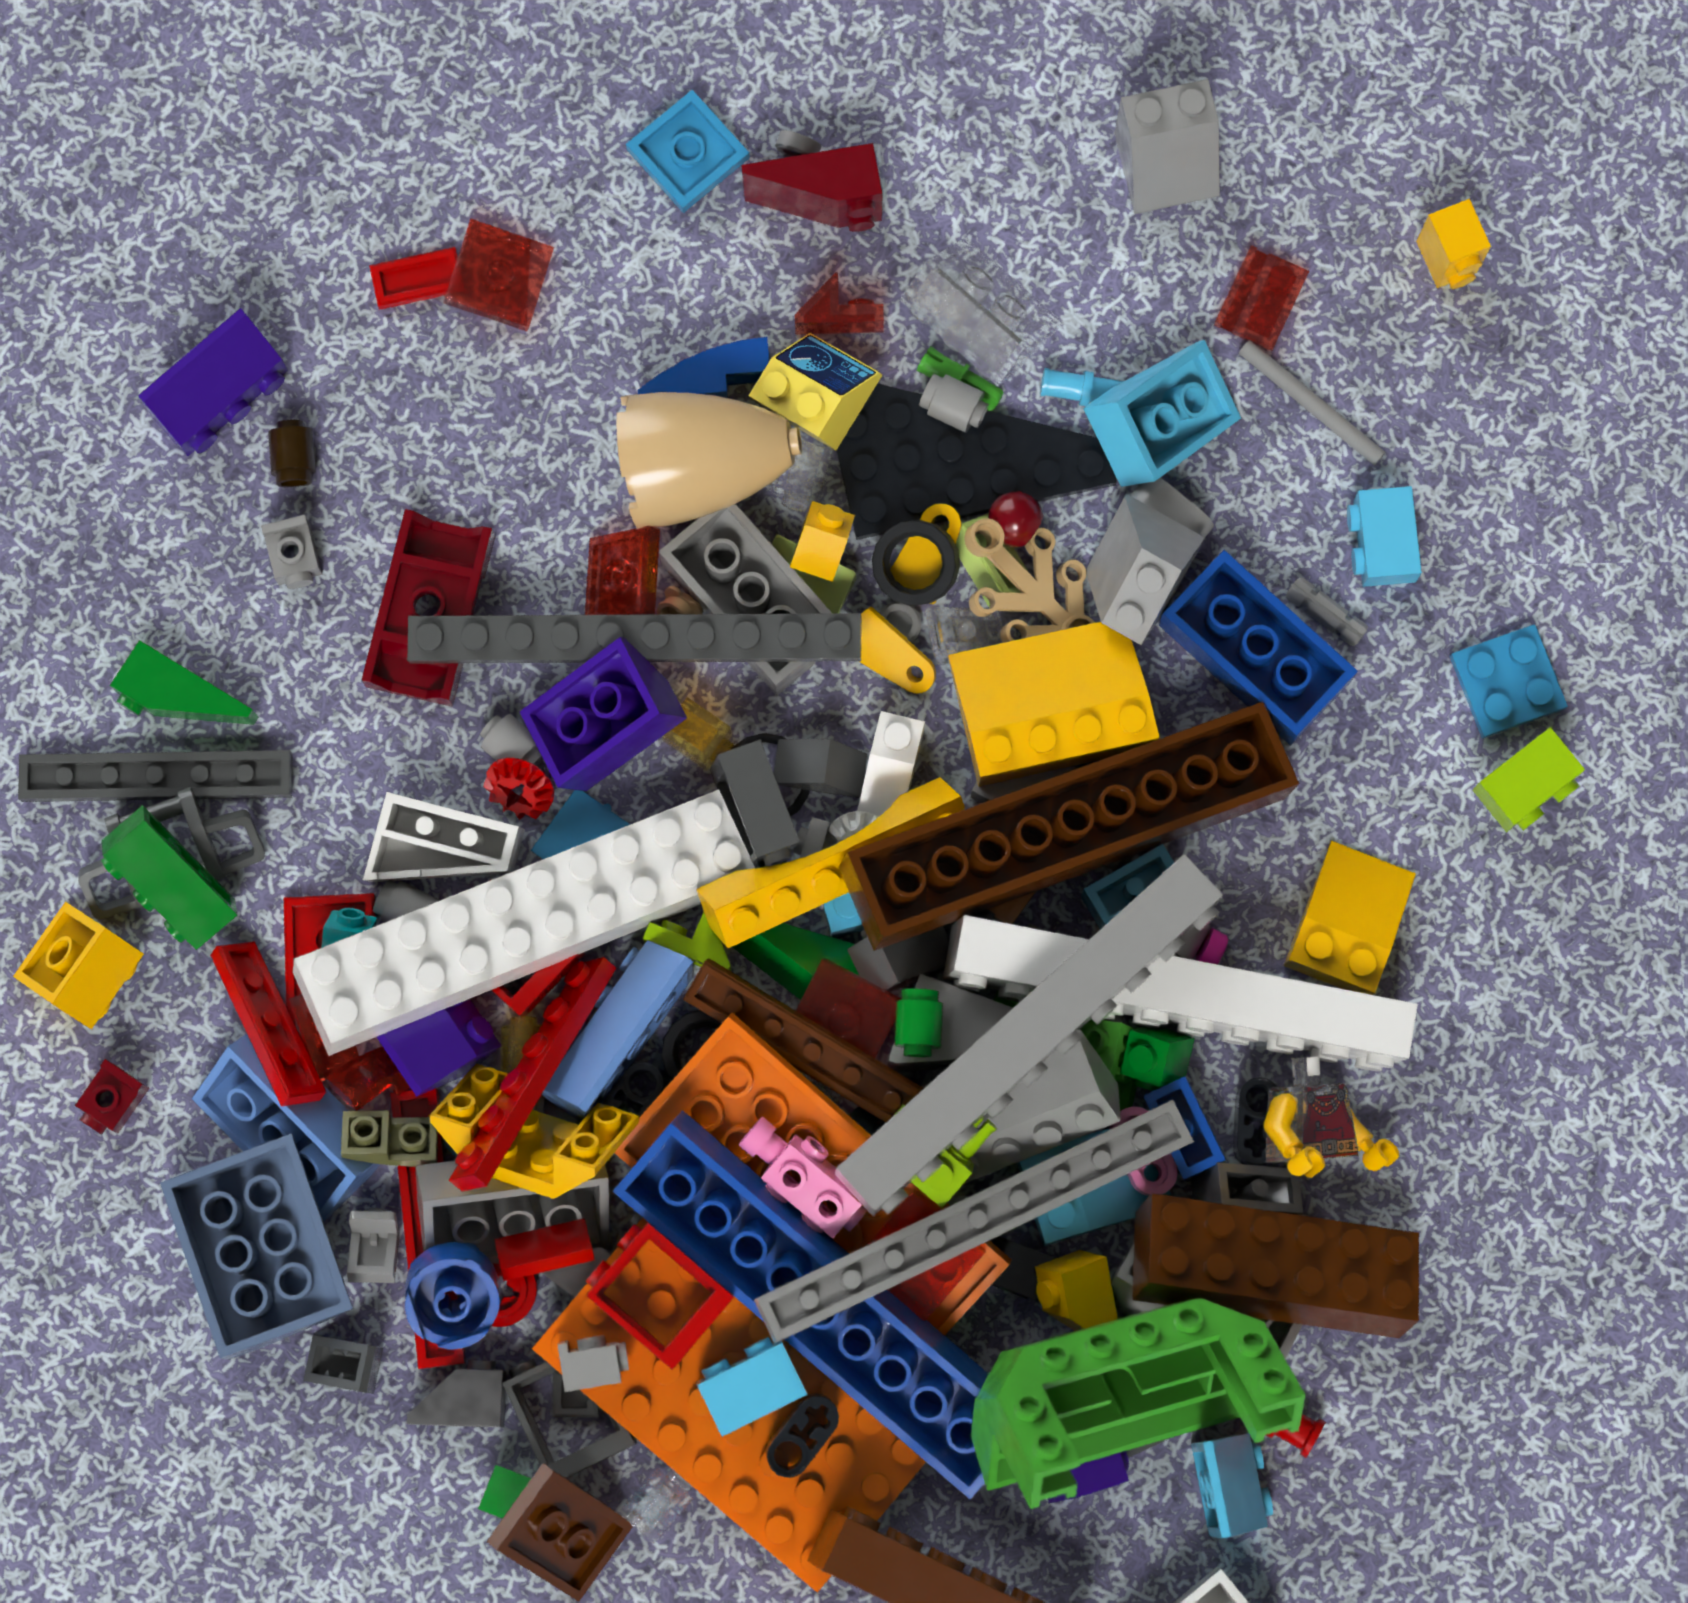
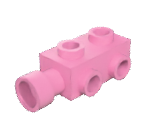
M762 1116L738 1145L752 1157L757 1154L769 1164L761 1177L767 1183L766 1188L769 1193L782 1203L789 1201L802 1212L801 1216L804 1222L818 1233L825 1232L831 1238H834L842 1227L850 1232L867 1210L835 1175L836 1167L825 1159L828 1156L826 1148L813 1137L807 1136L802 1140L796 1134L786 1143L774 1133L777 1128ZM786 1171H797L801 1176V1181L797 1182ZM825 1200L833 1201L837 1206V1211H831L822 1202Z

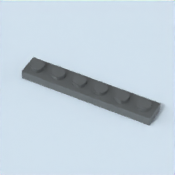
M290 750L20 754L18 799L21 802L169 800L177 797L178 791L192 787L196 799L292 798L293 753Z

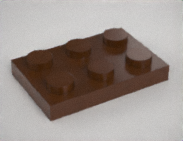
M542 1463L486 1542L503 1555L575 1600L580 1601L634 1524L587 1491Z

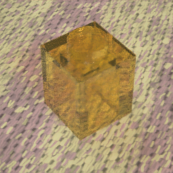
M686 697L681 707L687 719L663 735L662 740L707 771L718 754L732 750L734 743L729 741L732 737V729L722 720Z

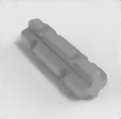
M1299 577L1287 591V599L1298 607L1301 605L1307 608L1305 612L1334 633L1335 630L1340 632L1339 638L1350 646L1358 644L1367 632V624L1356 616L1350 618L1347 615L1349 613L1347 609L1321 590L1318 593L1315 592L1313 584L1305 578Z

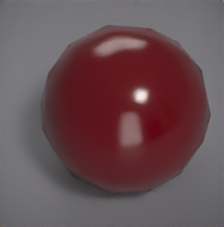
M1021 491L1009 492L999 496L991 505L988 515L989 519L995 520L1004 531L1003 545L1011 548L1025 546L1036 533L1044 517L1041 505L1031 495Z

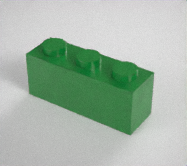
M143 805L101 840L102 856L104 857L101 861L107 871L117 880H121L124 877L135 888L133 894L138 902L149 912L156 909L166 919L164 922L166 929L178 942L182 943L187 940L197 950L238 915L235 898Z

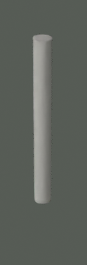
M1251 340L1242 347L1239 354L1371 464L1375 466L1385 455L1386 452Z

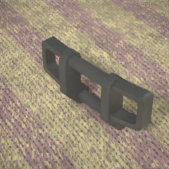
M192 787L178 791L177 797L146 808L159 822L181 814L185 815L189 830L203 861L200 864L216 880L223 879L230 873L260 862L265 857L263 843L251 814L247 810H239L204 820ZM117 813L104 818L108 834L133 813L122 817ZM239 825L245 827L253 848L250 851L221 862L209 833ZM101 859L79 870L78 882L94 918L104 919L135 908H143L133 894L135 888L128 881L127 883L132 895L107 903H101L97 900L90 880L107 872Z

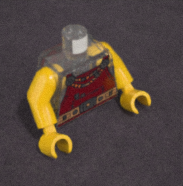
M1319 1056L1291 1058L1293 1086L1271 1087L1268 1092V1111L1263 1124L1264 1130L1267 1133L1266 1163L1287 1162V1168L1291 1174L1295 1176L1305 1174L1306 1177L1312 1178L1325 1168L1324 1159L1359 1156L1358 1151L1361 1150L1365 1152L1362 1156L1363 1164L1371 1171H1379L1383 1166L1389 1167L1399 1158V1151L1390 1140L1380 1139L1374 1144L1372 1141L1373 1134L1356 1118L1350 1106L1347 1087L1344 1083L1321 1084Z

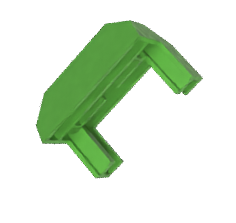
M1198 1298L1169 1304L1002 1351L974 1401L971 1439L987 1491L1018 1483L1029 1508L1033 1509L1040 1507L1041 1500L1065 1494L1067 1499L1076 1496L1077 1483L1070 1469L1079 1467L1080 1464L1240 1417L1254 1443L1264 1441L1266 1434L1283 1429H1288L1290 1433L1299 1431L1305 1393L1264 1321Z

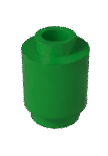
M917 988L902 990L901 1000H898L896 1005L895 1046L904 1048V1056L928 1058L932 1057V1049H940L942 1047L943 1003L939 1002V991Z

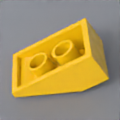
M1331 840L1283 966L1344 990L1370 995L1375 994L1390 955L1416 873Z

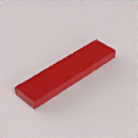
M256 942L216 946L210 956L281 1107L320 1101L326 1093L324 1085Z

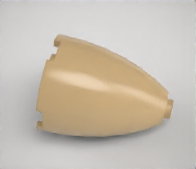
M678 392L645 393L620 397L622 406H626V411L618 412L616 418L621 477H625L629 495L635 496L636 502L629 503V511L638 530L675 525L728 508L774 482L795 464V455L802 454V441L798 427L791 428L788 419L743 401L715 395Z

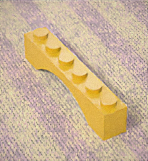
M941 777L936 778L900 795L890 808L875 821L856 834L831 847L782 864L736 870L697 888L696 891L709 927L724 945L730 948L848 893L849 891L839 869V865L847 852L965 810L962 797Z

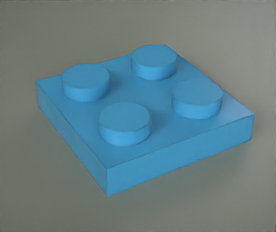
M693 90L626 144V149L683 213L750 159L748 150Z
M1535 624L1454 652L1449 656L1482 739L1565 710L1568 707Z

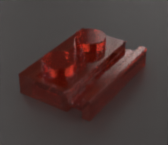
M1251 245L1214 326L1227 330L1247 341L1251 340L1254 344L1273 351L1309 274V270L1269 253L1267 255Z

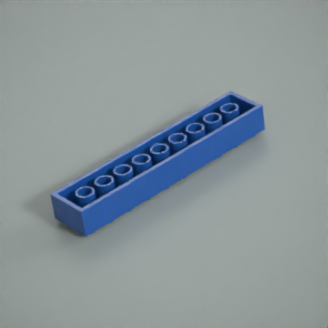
M683 1110L613 1190L618 1197L762 1321L763 1318L754 1302L756 1298L849 1255L845 1249L825 1232L818 1233L811 1229L802 1219V1212L789 1201L782 1203L774 1198L766 1188L767 1183ZM890 1288L784 1339L966 1497L971 1499L985 1484L971 1439L974 1401L989 1373Z

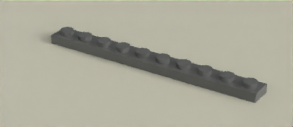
M861 613L408 616L407 661L410 664L585 663L619 637H624L649 662L862 661Z

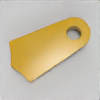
M935 504L927 508L920 520L934 524V520L939 515L947 517L949 528L946 532L952 537L956 545L962 526L961 517L957 510L948 504ZM919 536L909 537L894 562L891 572L895 580L902 586L913 590L924 589L933 584L940 575L942 568L941 554L937 546L929 539Z
M868 607L861 613L862 661L859 662L908 692L919 694L927 691L936 679V669L932 661L873 607ZM911 666L919 667L923 672V677H915L912 674Z

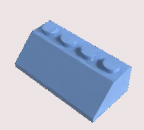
M647 940L641 950L633 947L619 968L624 974L614 987L609 983L606 985L594 1005L598 1009L588 1024L584 1022L571 1044L572 1047L562 1059L543 1091V1097L580 1123L597 1103L602 1104L627 1068L637 1059L691 982L693 961L688 957Z
M245 1034L226 1048L192 1100L242 1151L293 1134L322 1220L325 1222L376 1171L380 1164L341 1157L343 1111L348 1110L325 1086L326 1093L320 1101L281 1107L248 1035Z

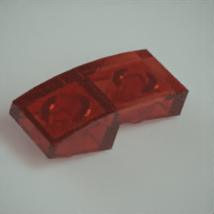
M383 1046L349 1061L326 1076L331 1089L355 1111H358L388 1087L398 1096L410 1087Z

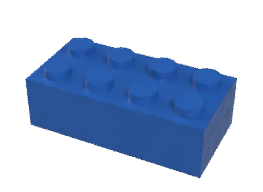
M1225 550L1167 608L1159 622V626L1247 707L1263 702L1277 734L1290 746L1351 683L1358 672Z

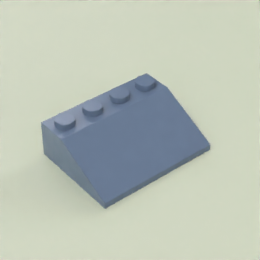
M293 1134L280 1137L160 1182L220 1359L231 1360L354 1309Z

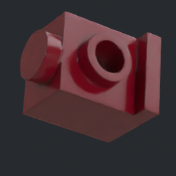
M104 1059L100 1065L101 1069L75 1106L84 1111L79 1120L93 1130L103 1134L108 1128L115 1133H119L150 1088L114 1063ZM105 1091H111L114 1095V1101L109 1107H102L99 1102L100 1096Z

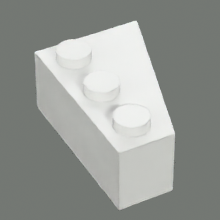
M386 792L363 880L382 882L388 880L398 881L510 873L514 871L525 829Z

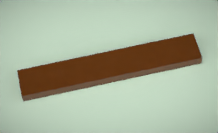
M709 958L704 961L683 998L684 1001L721 1023L731 1013H734L793 1067L886 1123L903 1104L907 1105L924 1089Z

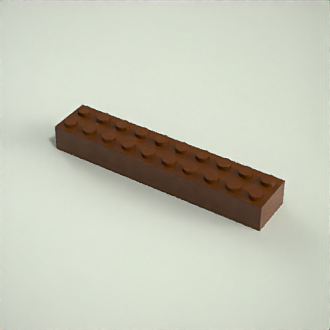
M1263 702L854 849L846 853L839 865V869L873 951L957 921L964 915L971 916L1282 801L1300 783Z

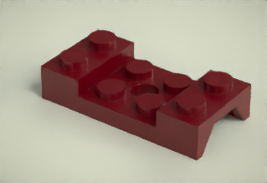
M405 509L362 676V682L366 688L453 707L463 663L410 664L407 661L408 616H420L417 614L415 607L417 601L425 595H433L440 600V609L433 616H473L481 581L485 579L495 540L492 528L485 526L464 528L433 521L415 511Z

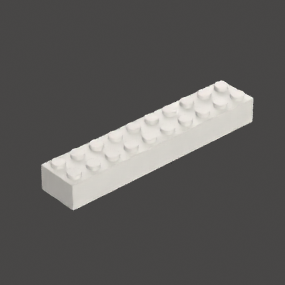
M718 789L295 958L293 974L327 1053L330 1056L554 965L571 956L581 954L647 927L649 922L657 923L701 905L696 891L697 888L736 870L754 869L755 866Z
M964 915L952 925L942 979L954 981L953 986L972 993H980V989L986 988L999 990L998 998L1021 1002L1089 939ZM1173 956L1167 962L1161 957L1157 958L1147 968L1152 975L1138 989L1130 993L1127 988H1124L1112 1000L1118 1006L1105 1018L1115 1019V1015L1124 1014L1133 1016L1132 1023L1143 1027L1159 1028L1160 1024L1170 1023L1178 1025L1177 1032L1185 1035L1204 1037L1205 1033L1216 1032L1222 1034L1221 1041L1247 1046L1249 1041L1267 1042L1266 1050L1272 1052L1293 1054L1294 1050L1311 1051V1057H1319V1060L1323 1062L1338 1063V1059L1350 1058L1356 1060L1355 1067L1382 1071L1383 1067L1393 1068L1394 1063L1409 1059L1418 1004Z

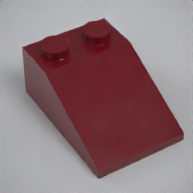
M873 143L741 165L743 193L746 202L837 228L848 226L852 232L871 229L875 226L874 222L882 221V188Z

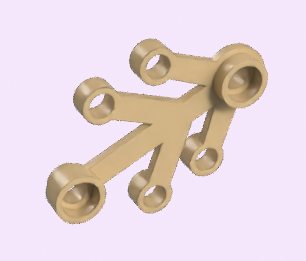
M983 518L976 521L966 530L965 544L967 549L977 557H987L1021 592H996L991 588L983 587L971 595L969 599L970 610L979 617H986L995 611L1041 612L1053 624L1028 625L1020 619L1012 620L1001 629L1000 638L1002 643L1014 641L1010 634L1011 627L1017 628L1021 633V639L1095 623L1084 612L1083 582L1086 579V569L1080 561L1068 560L1060 565L1056 571L1057 582L1065 588L1066 610L1054 599L1052 550L1055 547V537L1050 530L1038 528L1034 536L1025 545L1027 552L1033 556L1034 578L1002 546L1004 543V531L998 522L993 519ZM976 534H981L985 537L986 547H981L977 543ZM1035 536H1040L1044 539L1045 549L1037 547ZM1067 567L1076 570L1078 574L1076 581H1072L1067 577ZM980 595L987 597L989 600V609H984L979 604Z

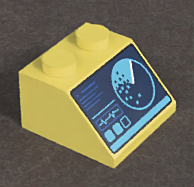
M809 333L770 359L748 396L764 409L788 419L792 426L798 427L799 430L836 451L881 379L882 374Z

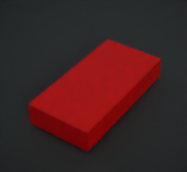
M455 247L369 265L379 310L465 291Z
M585 1218L494 1239L503 1281L595 1260Z

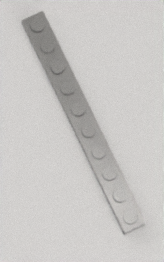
M1171 1100L760 1296L754 1302L775 1344L1183 1148L1194 1141L1174 1100Z

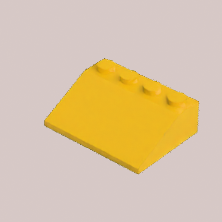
M1101 622L948 655L978 787L1103 760L1160 738L1149 692L1132 640Z

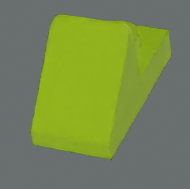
M704 912L692 939L686 937L687 929L673 922L663 920L660 926L649 922L643 936L644 944L647 940L688 957L693 961L694 965L702 967L704 961L709 958L732 971L722 942L709 927Z

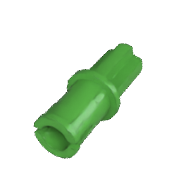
M932 346L929 347L916 370L929 378L933 374L944 377L947 374L985 392L982 401L989 404L987 411L995 410L1003 396L1002 389L971 372L969 364L962 366L935 350Z

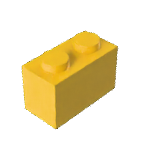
M1470 199L1429 214L1416 241L1437 288L1449 284L1451 289H1457L1476 279L1475 273L1483 265V261L1491 248Z

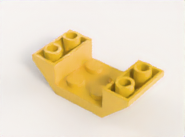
M476 1063L430 1114V1123L457 1154L467 1144L472 1142L479 1130L478 1121L480 1117L496 1102L502 1092L500 1090L501 1082L508 1073ZM597 1103L578 1125L532 1110L492 1179L555 1199L595 1177L638 1125L639 1115Z

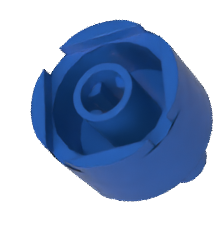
M448 1242L425 1250L410 1264L405 1283V1313L412 1330L423 1340L425 1338L432 1343L438 1344V1347L445 1349L465 1348L483 1339L494 1323L500 1306L498 1276L492 1262L477 1246L471 1243ZM454 1291L456 1294H459V1298L451 1300L449 1294H445V1292Z

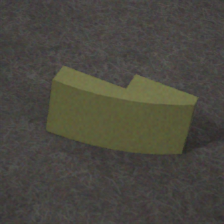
M389 1110L343 1111L341 1157L355 1161L394 1166L416 1167V1165L437 1163L439 1132L430 1123V1117L391 1118Z

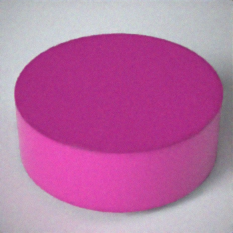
M1212 928L1202 943L1195 960L1218 965L1227 947L1228 936Z

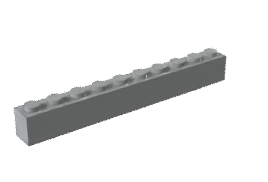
M1183 854L836 1168L835 1175L872 1216L881 1209L887 1214L891 1213L909 1196L904 1190L908 1184L916 1177L925 1182L944 1164L939 1158L940 1155L951 1145L960 1150L979 1132L974 1125L984 1115L988 1113L993 1119L998 1116L1014 1100L1009 1093L1021 1082L1027 1087L1032 1085L1048 1070V1067L1044 1064L1048 1057L1056 1050L1062 1056L1065 1055L1083 1038L1078 1031L1090 1019L1099 1024L1118 1006L1112 1000L1124 988L1133 993L1152 975L1147 968L1157 958L1161 957L1167 962L1186 944L1181 937L1193 926L1199 931L1205 928L1220 913L1215 906L1223 894Z

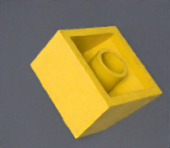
M65 902L13 977L92 1030L96 1022L108 1012L112 999L124 982L133 976L137 964L144 953Z

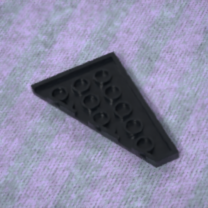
M878 383L836 450L850 514L855 515L853 529L856 540L883 535L886 530L900 522L920 520L925 510L935 504H948L957 510L961 518L988 513L993 502L999 496L1009 492L1021 491L1031 495L1037 502L1116 486L1117 484L1114 471L1097 437L992 411L986 412L978 428L970 426L965 433L927 415L928 410L919 406L922 394ZM939 515L934 520V524L949 520L947 517Z

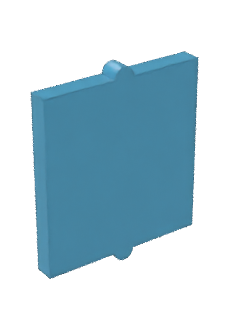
M574 790L531 851L541 859H545L630 824L613 813L610 804L602 805L584 791Z

